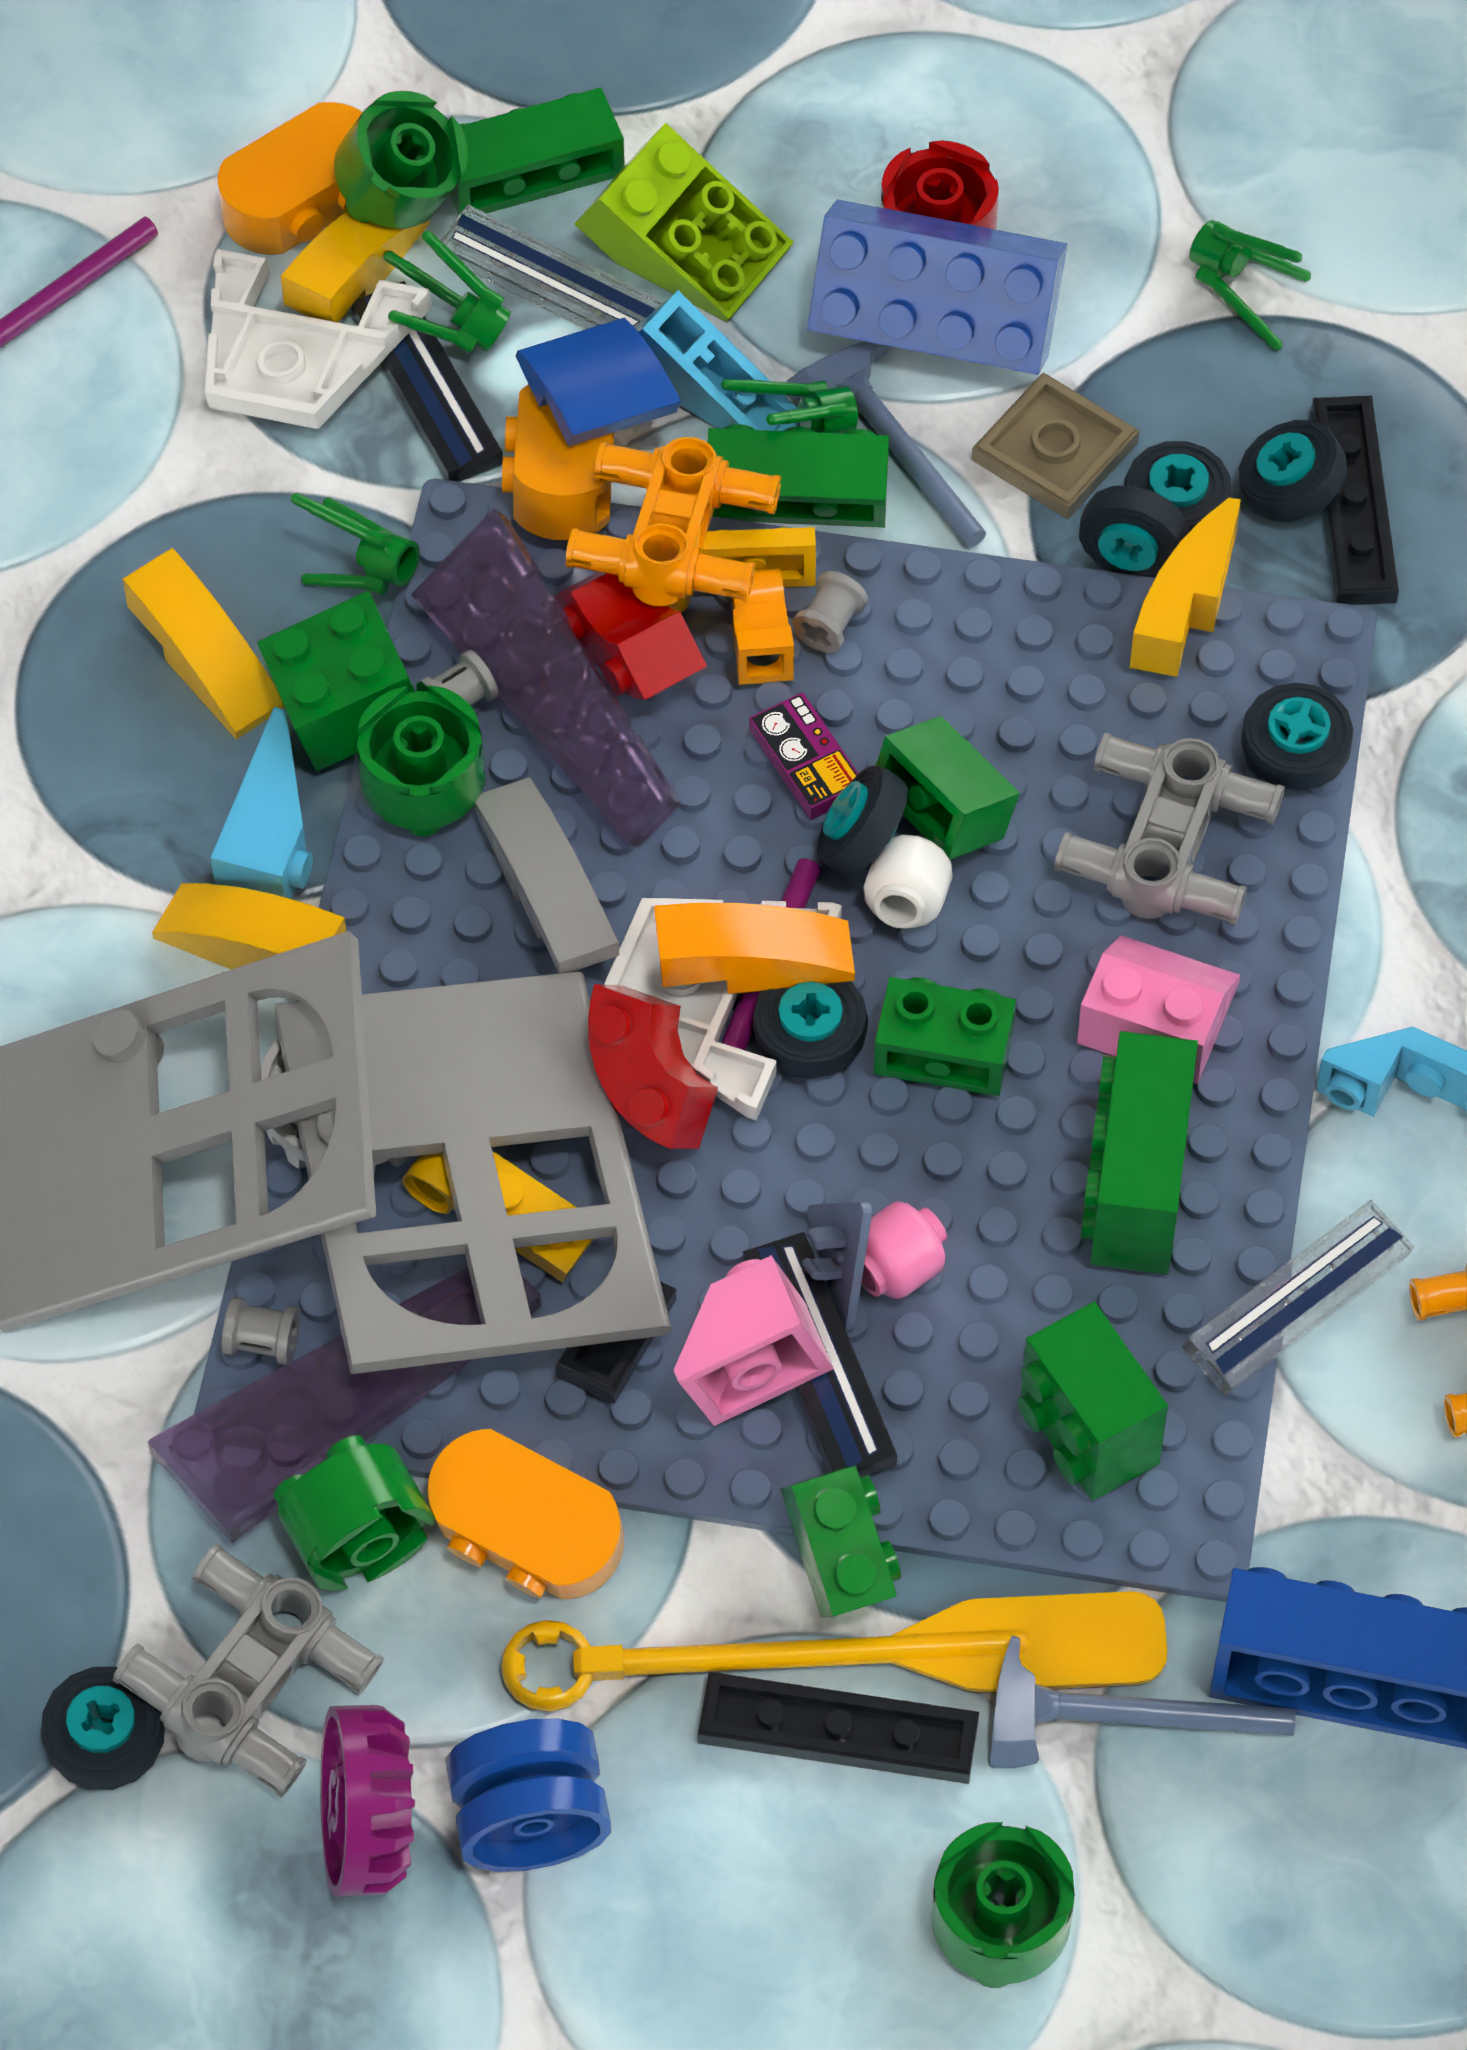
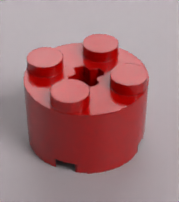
M932 141L929 142V149L911 153L910 147L898 153L889 162L882 177L881 208L996 229L999 186L997 179L995 180L989 170V162L978 151L957 142Z

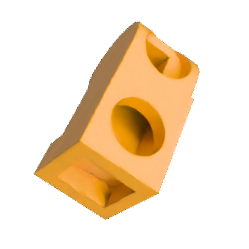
M780 568L754 570L755 576L749 601L743 602L741 599L731 598L733 613L732 632L738 684L794 680V643L791 625L788 622ZM780 654L774 663L766 666L755 665L747 659L748 656Z

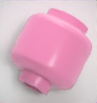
M900 1201L889 1204L872 1216L861 1282L863 1288L875 1297L884 1294L889 1298L899 1300L908 1296L941 1272L944 1268L946 1257L942 1242L947 1239V1233L938 1217L928 1208L924 1207L918 1211L910 1204Z

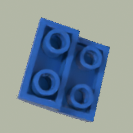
M625 317L517 350L515 355L539 407L549 405L568 447L674 414L681 403L673 384L654 352Z

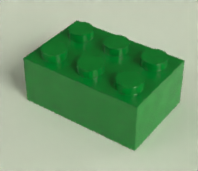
M1120 1031L1117 1055L1103 1054L1080 1239L1093 1240L1090 1265L1169 1275L1196 1063L1197 1040Z

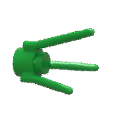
M1208 221L1196 234L1190 248V260L1200 266L1195 278L1210 286L1272 349L1276 351L1282 349V341L1221 277L1223 278L1227 275L1233 278L1237 277L1244 270L1248 261L1252 260L1275 271L1307 282L1311 279V273L1291 263L1301 262L1302 254L1283 245L1236 231L1219 221Z
M424 231L422 239L477 296L467 291L461 297L393 251L388 250L384 253L383 258L386 262L455 308L449 321L458 326V328L455 330L396 310H392L388 314V319L391 322L452 342L468 353L472 351L475 345L484 351H488L511 315V311L501 305L504 297L488 288L431 231Z
M724 379L721 382V388L725 391L806 397L800 399L798 409L768 414L766 421L769 425L800 422L801 427H806L819 433H844L857 428L858 410L856 400L851 389L847 386L828 388L826 381L791 383Z
M293 493L290 500L294 505L361 539L356 552V562L358 566L363 567L366 576L305 573L301 576V582L304 585L366 589L380 595H385L389 583L403 587L412 579L420 558V547L417 542L392 533L331 497H326L322 502L323 504L300 493Z

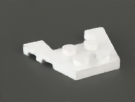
M217 249L213 262L215 270V288L211 291L213 317L212 331L208 334L204 392L208 406L213 409L319 429L412 330L406 326L391 322L388 319L389 312L396 310L423 318L432 306L429 289L379 280L359 325L342 324L254 307L270 274L266 258Z
M642 898L619 949V956L615 958L604 984L626 986L680 1005L678 1034L685 1058L700 1077L718 1087L716 1094L718 1098L745 1117L757 1121L776 1076L777 1061L718 1042L739 993L728 994L726 981L671 987L662 986L654 906L684 903H723V900ZM762 901L761 905L786 907V901ZM818 902V909L793 908L840 919L842 914V905L833 902Z

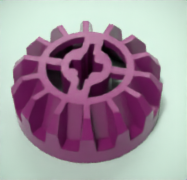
M379 1705L330 1706L325 1718L320 1765V1814L326 1876L330 1891L334 1897L385 1895L407 1877L406 1869L411 1866L409 1844L414 1841L411 1820L415 1799L412 1798L411 1778L414 1772L413 1764L409 1763L408 1759L410 1739L405 1734L404 1721L385 1707Z

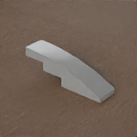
M528 777L481 793L475 801L474 809L516 902L521 900L537 938H543L558 974L574 972L619 956V942L572 846L532 779Z

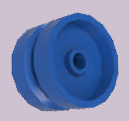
M553 1718L528 1719L501 1724L476 1733L457 1744L445 1758L452 1802L462 1808L455 1816L462 1859L474 1868L495 1872H511L554 1866L580 1857L600 1846L611 1833V1821L605 1790L594 1782L600 1775L594 1734L592 1730L582 1723Z

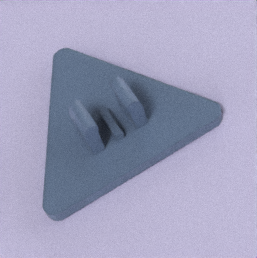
M869 1202L809 1205L807 1215L811 1229L806 1234L818 1250L820 1258H805L802 1265L813 1279L826 1280L845 1330L853 1331L872 1217L871 1204Z

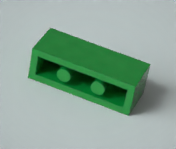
M602 87L581 93H571L560 99L527 108L513 109L508 113L476 122L460 124L467 140L468 164L450 196L459 218L461 214L473 218L613 179L625 166L624 137Z
M742 424L728 425L723 429L708 428L707 443L713 447L716 455L723 456V460L729 462V467L773 476L776 474L782 477L779 500L774 515L764 511L722 503L719 509H714L712 517L761 523L885 528L889 435H875L873 432L863 429H852L844 433H819L806 427H790L783 431L755 430L750 426Z

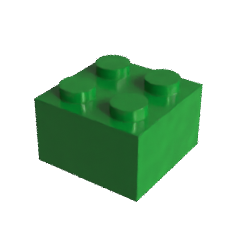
M369 590L257 641L292 725L316 772L357 753L356 744L360 718L375 699L395 688L408 686V692L415 691Z
M1095 1301L1026 1338L1024 1364L1020 1369L1022 1385L1021 1395L1017 1399L1018 1406L1028 1426L1035 1433L1043 1430L1054 1446L1053 1455L1055 1462L1068 1483L1071 1485L1079 1483L1090 1500L1094 1501L1160 1464L1168 1404Z

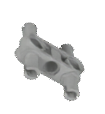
M1105 732L1096 754L1094 771H1102L1145 784L1147 792L1126 845L1121 844L1117 849L1074 836L1073 833L1065 832L1057 852L1054 870L1058 872L1064 871L1106 884L1107 891L1111 892L1113 897L1120 898L1124 907L1131 914L1139 918H1159L1167 913H1181L1182 909L1185 908L1227 921L1229 924L1236 926L1243 909L1248 887L1238 886L1195 873L1194 861L1213 812L1218 813L1221 808L1267 821V823L1274 825L1283 800L1285 786L1273 785L1232 772L1233 766L1228 765V761L1219 759L1216 750L1209 743L1201 739H1180L1173 744H1160L1157 749L1114 737L1112 734ZM1181 777H1194L1198 780H1185ZM1154 876L1160 880L1147 881L1141 877Z
M217 1543L201 1560L193 1574L192 1580L197 1584H202L241 1611L239 1620L195 1676L191 1674L184 1678L145 1651L143 1646L136 1644L118 1666L112 1681L116 1684H121L160 1711V1720L164 1722L163 1727L175 1734L179 1748L188 1757L202 1762L214 1761L219 1766L224 1764L227 1767L234 1762L273 1789L278 1796L283 1797L301 1774L307 1760L302 1756H297L258 1729V1719L302 1662L308 1664L311 1660L353 1688V1691L359 1695L378 1672L384 1657L379 1654L376 1655L335 1626L337 1619L333 1617V1612L322 1605L319 1592L309 1582L300 1578H282L278 1574L275 1576L267 1574L263 1577L223 1550V1547ZM279 1611L292 1612L302 1620L303 1624L296 1627L285 1626L274 1618L273 1613ZM200 1712H212L224 1721L225 1726L218 1729L205 1728L195 1720L194 1715Z

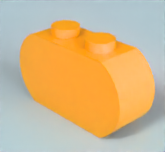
M317 103L225 158L218 171V189L224 227L232 240L241 247L255 253L267 255L283 254L301 242H308L314 239L324 228L348 211L346 200L336 182L334 159L340 142L362 114V111L343 103Z
M529 384L519 392L518 416H506L505 452H515V456H503L502 493H513V518L528 532L552 540H569L573 528L596 533L610 522L612 482L594 480L595 461L602 441L614 445L615 432L568 447L549 405L539 407Z
M492 1429L476 1430L456 1438L442 1450L435 1460L428 1480L429 1504L443 1536L450 1540L446 1548L457 1557L477 1567H482L487 1559L509 1571L505 1578L508 1583L538 1599H541L545 1591L560 1599L582 1597L600 1588L614 1574L623 1554L624 1530L616 1502L610 1491Z

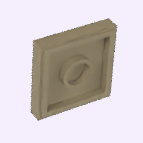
M1043 372L972 448V461L1068 520L1138 444L1139 430Z

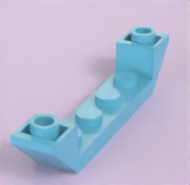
M1413 1026L1327 1049L1321 1059L1316 1091L1326 1095L1332 1103L1343 1109L1359 1110L1374 1117L1394 1079L1397 1078L1406 1082L1412 1090L1420 1095L1439 1097L1465 1109L1467 1112V1050Z

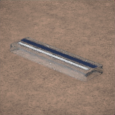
M470 205L464 208L439 239L476 276L583 329H589L624 317L637 329L665 301Z
M1370 1199L1188 1337L1182 1348L1219 1390L1227 1396L1407 1258L1414 1249V1246Z

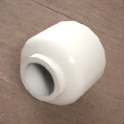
M913 835L892 837L871 863L863 886L865 902L873 914L892 927L906 929L928 925L938 917L953 877L951 861L944 850L928 839Z

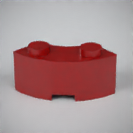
M596 572L553 595L560 608L555 612V616L562 633L571 643L580 641L589 656L601 669L610 689L617 696L626 693L635 699L646 700L707 667L681 612L670 608L668 605L652 606L642 602L635 596L632 588L625 587L624 583L619 582L618 575Z
M594 984L588 1014V1037L594 1068L607 1097L630 1125L652 1141L669 1149H699L718 1087L700 1077L683 1054L678 1034L681 1006L626 986Z

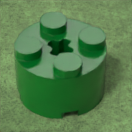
M394 91L383 94L362 112L342 139L335 154L334 173L338 188L346 200V208L353 218L360 222H372L387 228H411L428 221L456 187L468 164L467 140L460 124L453 116L448 120L439 110L434 108L437 103L426 95L412 91Z
M428 685L429 691L408 692V686L395 688L375 699L360 718L356 744L361 788L368 805L385 821L398 827L406 828L416 836L423 837L435 834L441 827L449 825L467 814L473 808L475 801L479 798L485 787L482 734L477 714L470 704L455 692L443 687Z
M359 1435L349 1436L335 1443L328 1450L325 1461L316 1465L305 1474L295 1475L286 1479L277 1486L273 1495L279 1505V1519L312 1579L319 1588L328 1591L349 1589L343 1578L361 1572L366 1581L371 1582L395 1570L414 1556L428 1540L423 1531L425 1524L427 1523L432 1526L435 1524V1517L398 1451L387 1444L376 1443L366 1445L362 1436Z
M987 1822L968 1829L955 1838L946 1848L935 1875L931 1914L935 1939L945 1957L957 1969L976 1979L981 1985L989 1988H1001L1007 1984L1026 1981L1041 1974L1060 1956L1070 1934L1075 1897L1071 1865L1062 1849L1054 1840L1042 1831L1026 1825L1025 1829L1002 1826L1003 1822ZM996 1899V1901L1001 1905L996 1906L990 1901ZM1011 1902L1015 1903V1905L1011 1907L1005 1906L1010 1904Z

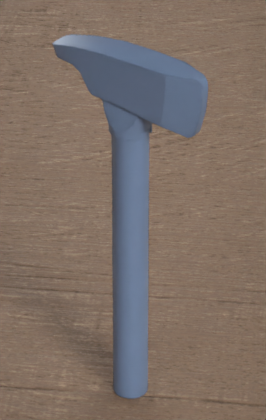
M863 341L816 361L787 380V382L791 383L826 381L828 388L849 387L856 400L858 411L878 435H889L890 451L967 547H974L985 538L986 531L872 390L873 387L869 382L871 364L875 359L884 355L889 350V346ZM793 396L797 401L806 398L800 396Z
M1012 1635L1002 1662L997 1684L989 1763L993 1768H1018L1036 1764L1039 1761V1754L1035 1741V1724L1052 1720L1293 1736L1296 1718L1295 1708L1059 1692V1690L1035 1683L1034 1674L1026 1669L1019 1659L1020 1638Z

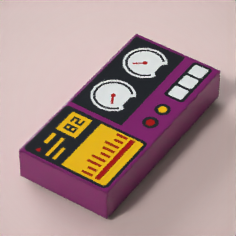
M803 692L749 717L750 732L810 820L827 813L839 793L859 774Z

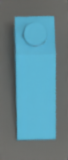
M679 290L657 307L636 329L664 368L681 400L680 406L712 426L723 429L728 425L742 424L750 426L755 430L783 431L790 427H796L798 424L769 425L766 421V417L770 413L798 409L785 395L725 391L721 388V382L724 379L770 380Z
M274 707L210 859L214 882L217 885L242 887L291 899L295 888L303 889L308 882L313 864V854L306 851L286 710Z

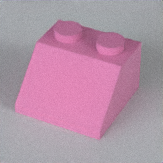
M1120 935L1102 953L1081 1003L1077 1044L1116 1056L1120 1031L1197 1040L1198 1046L1193 1083L1198 1084L1240 982V975Z
M771 1255L762 1260L752 1259L739 1263L728 1271L725 1278L710 1285L673 1371L680 1385L710 1422L716 1426L834 1368L805 1301Z

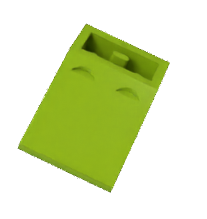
M667 123L635 153L574 223L618 265L672 294L679 290L694 306L724 322L731 318L794 243Z

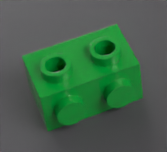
M941 715L885 736L875 766L886 768L904 781L908 788L903 816L926 839L944 850L949 860L1004 839L1020 792Z
M889 976L875 1039L874 1074L1000 1096L1014 1031L1016 999L1001 996L993 990L984 988L969 991L941 986L930 979L922 977L901 979Z
M854 1465L780 1488L820 1617H835L897 1596L893 1581L901 1579V1570L890 1541L887 1540L880 1543L872 1516L881 1513L875 1487L868 1475L859 1477L857 1467Z

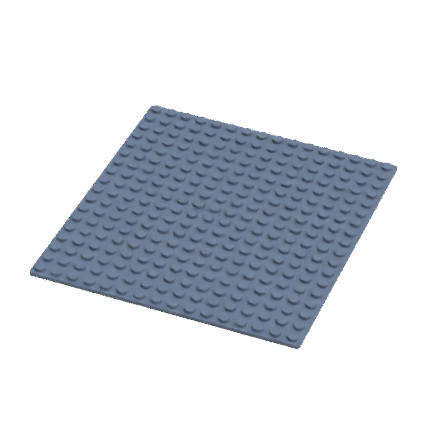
M443 479L427 480L422 486L410 535V540L417 542L420 547L419 564L412 579L405 586H398L387 630L415 691H417L416 683L426 677L433 679L458 664L460 654L467 650H472L478 654L489 668L498 688V696L490 702L480 700L471 706L477 714L482 734L485 787L482 793L528 777L532 779L559 823L591 883L619 942V949L642 898L723 900V903L761 905L762 901H781L797 861L801 858H806L816 862L821 867V871L805 908L818 909V902H833L842 905L841 919L848 920L854 962L855 981H852V983L863 996L868 1015L866 1038L862 1050L852 1063L831 1076L808 1079L788 1075L776 1068V1076L757 1121L745 1117L716 1096L699 1149H669L641 1134L618 1112L660 1282L676 1288V1301L668 1313L672 1331L666 1335L653 1338L615 1404L556 1377L555 1366L566 1348L350 1374L321 1234L231 1262L192 1419L191 1430L194 1439L202 1444L323 1462L327 1459L326 1454L335 1443L349 1436L359 1435L362 1436L366 1445L378 1443L394 1447L411 1476L429 1479L435 1460L453 1440L472 1431L492 1429L610 1491L617 1508L794 1535L780 1488L828 1473L795 1389L793 1388L714 1426L680 1385L673 1370L710 1285L725 1278L731 1268L743 1262V1251L801 1232L806 1234L811 1229L807 1210L808 1206L812 1204L869 1202L872 1208V1216H874L889 1204L900 1201L910 1204L918 1211L924 1207L928 1208L938 1217L947 1233V1239L942 1242L946 1257L945 1265L941 1272L911 1294L899 1300L889 1298L884 1294L875 1297L861 1285L855 1328L853 1331H846L897 1453V1465L868 1474L875 1487L881 1513L872 1516L880 1543L889 1540L894 1551L1227 1602L1233 1568L1242 1570L1250 1568L1281 1331L1224 1375L1215 1360L1285 1307L1286 1298L1215 1353H1211L1206 1343L1288 1282L1376 630L1377 614L1375 611L1364 606L1224 587L1214 632L1189 628L1178 677L1129 668L1133 632L1143 602L1155 580L1154 577L815 531L816 582L823 572H841L857 581L864 588L868 596V603L860 614L853 615L842 632L844 642L837 652L825 653L821 650L813 649L803 643L794 633L792 620L800 610L807 609L817 593L816 586L783 587L788 622L791 625L794 643V680L739 685L732 632L733 613L731 597L695 591L694 595L691 596L689 606L681 614L707 667L646 700H638L626 693L617 696L610 689L601 669L592 660L580 641L575 643L569 642L557 623L555 612L560 608L553 595L597 572L565 566L568 540H552L539 537L522 528L513 518V493H502L501 487ZM611 503L610 522L596 533L626 539L628 534H633L641 507ZM712 517L708 531L777 529L784 526ZM780 654L748 656L747 659L755 665L766 666L774 663ZM1295 682L1315 685L1335 695L1348 710L1354 729L1348 762L1336 778L1320 787L1299 791L1285 788L1281 807L1274 825L1267 823V821L1221 808L1218 813L1213 812L1193 864L1195 866L1194 872L1238 886L1248 887L1243 909L1236 926L1229 924L1227 921L1185 908L1182 909L1181 913H1167L1159 918H1139L1131 914L1124 907L1120 898L1113 897L1112 893L1107 891L1106 884L1064 871L1058 872L1054 870L1057 852L1065 832L1073 833L1074 836L1117 849L1121 844L1126 845L1147 792L1145 784L1102 771H1094L1096 754L1105 732L1112 734L1114 737L1157 749L1160 744H1173L1180 739H1201L1209 743L1216 750L1219 759L1226 760L1228 765L1233 766L1232 772L1267 782L1260 778L1246 762L1241 744L1245 714L1260 694L1274 686ZM803 692L857 772L860 773L866 768L876 765L885 736L941 715L1020 792L1005 837L1000 841L950 860L953 877L938 917L928 925L906 929L887 925L872 913L865 902L863 886L871 863L856 875L847 876L834 871L819 859L816 852L817 841L827 813L812 820L809 819L750 732L749 717ZM1299 738L1297 743H1303L1304 738ZM356 754L319 908L345 917L346 931L351 932L358 939L362 994L558 974L543 938H537L521 900L516 902L474 806L462 818L441 827L435 834L425 837L416 836L406 828L398 827L385 821L368 805L362 793L358 757ZM1181 777L1185 780H1198L1194 777ZM902 815L893 837L913 835L925 838ZM1154 876L1141 877L1147 881L1160 880ZM1120 935L1240 975V982L1199 1083H1193L1169 1275L1090 1265L1093 1240L1080 1239L1103 1054H1106L1077 1044L1080 1008L1102 953ZM616 957L574 971L584 974L590 999L594 984L605 983ZM889 976L901 979L922 977L930 979L941 986L969 991L984 988L993 990L1001 996L1016 999L1014 1031L1000 1096L874 1074L875 1039ZM739 993L736 998V1001L730 1012L728 1020L719 1038L718 1042L720 1043L724 1037V1034L727 1030V1027L730 1023V1020L732 1018V1015L735 1011V1008L738 1004V1001L742 993ZM753 1031L745 1051L764 1056L757 1046ZM264 1131L268 1209L271 1212L298 1193L308 1182L309 1178L307 1168L298 1169L289 1163L284 1148L281 1145L272 1144L267 1131ZM589 1136L491 1147L492 1152L497 1153L577 1208L605 1204ZM410 1156L407 1161L398 1167L393 1166L389 1161L375 1166L376 1216L357 1222L356 1227L358 1233L458 1222L455 1210L452 1209L447 1214L435 1212L419 1203L405 1189L402 1178L418 1157ZM613 1236L595 1238L563 1283L516 1252L531 1318L558 1313L574 1306L592 1294L607 1277L614 1263L615 1245ZM807 1237L815 1258H820L818 1250ZM465 1254L366 1266L377 1286L390 1299L406 1310L438 1322L456 1325H481ZM232 1297L245 1299L247 1305L284 1311L289 1305L300 1308L299 1337L293 1360L289 1366L278 1364L276 1357L239 1350L235 1355L222 1353V1332L225 1315ZM1095 1301L1168 1404L1160 1464L1098 1499L1091 1501L1079 1483L1071 1485L1064 1478L1054 1459V1446L1043 1430L1035 1433L1028 1426L1020 1412L1017 1399L1021 1395L1022 1377L1020 1369L1024 1364L1026 1338Z

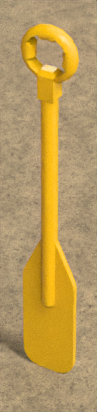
M1128 1591L970 1599L957 1603L891 1636L622 1648V1645L591 1646L579 1630L567 1623L543 1620L528 1624L513 1635L504 1649L501 1671L505 1686L517 1701L533 1710L552 1712L568 1708L581 1699L593 1681L624 1680V1676L892 1663L966 1691L977 1693L996 1692L1002 1662L1012 1635L1020 1638L1019 1659L1021 1664L1034 1674L1036 1684L1051 1689L1133 1686L1150 1683L1160 1676L1166 1666L1168 1650L1165 1618L1162 1608L1152 1597L1144 1593ZM563 1638L575 1646L573 1666L574 1677L578 1680L571 1688L562 1692L559 1686L551 1688L539 1687L536 1694L521 1685L520 1682L527 1676L525 1671L526 1657L519 1653V1651L528 1642L534 1639L538 1646L544 1644L557 1645L560 1639Z

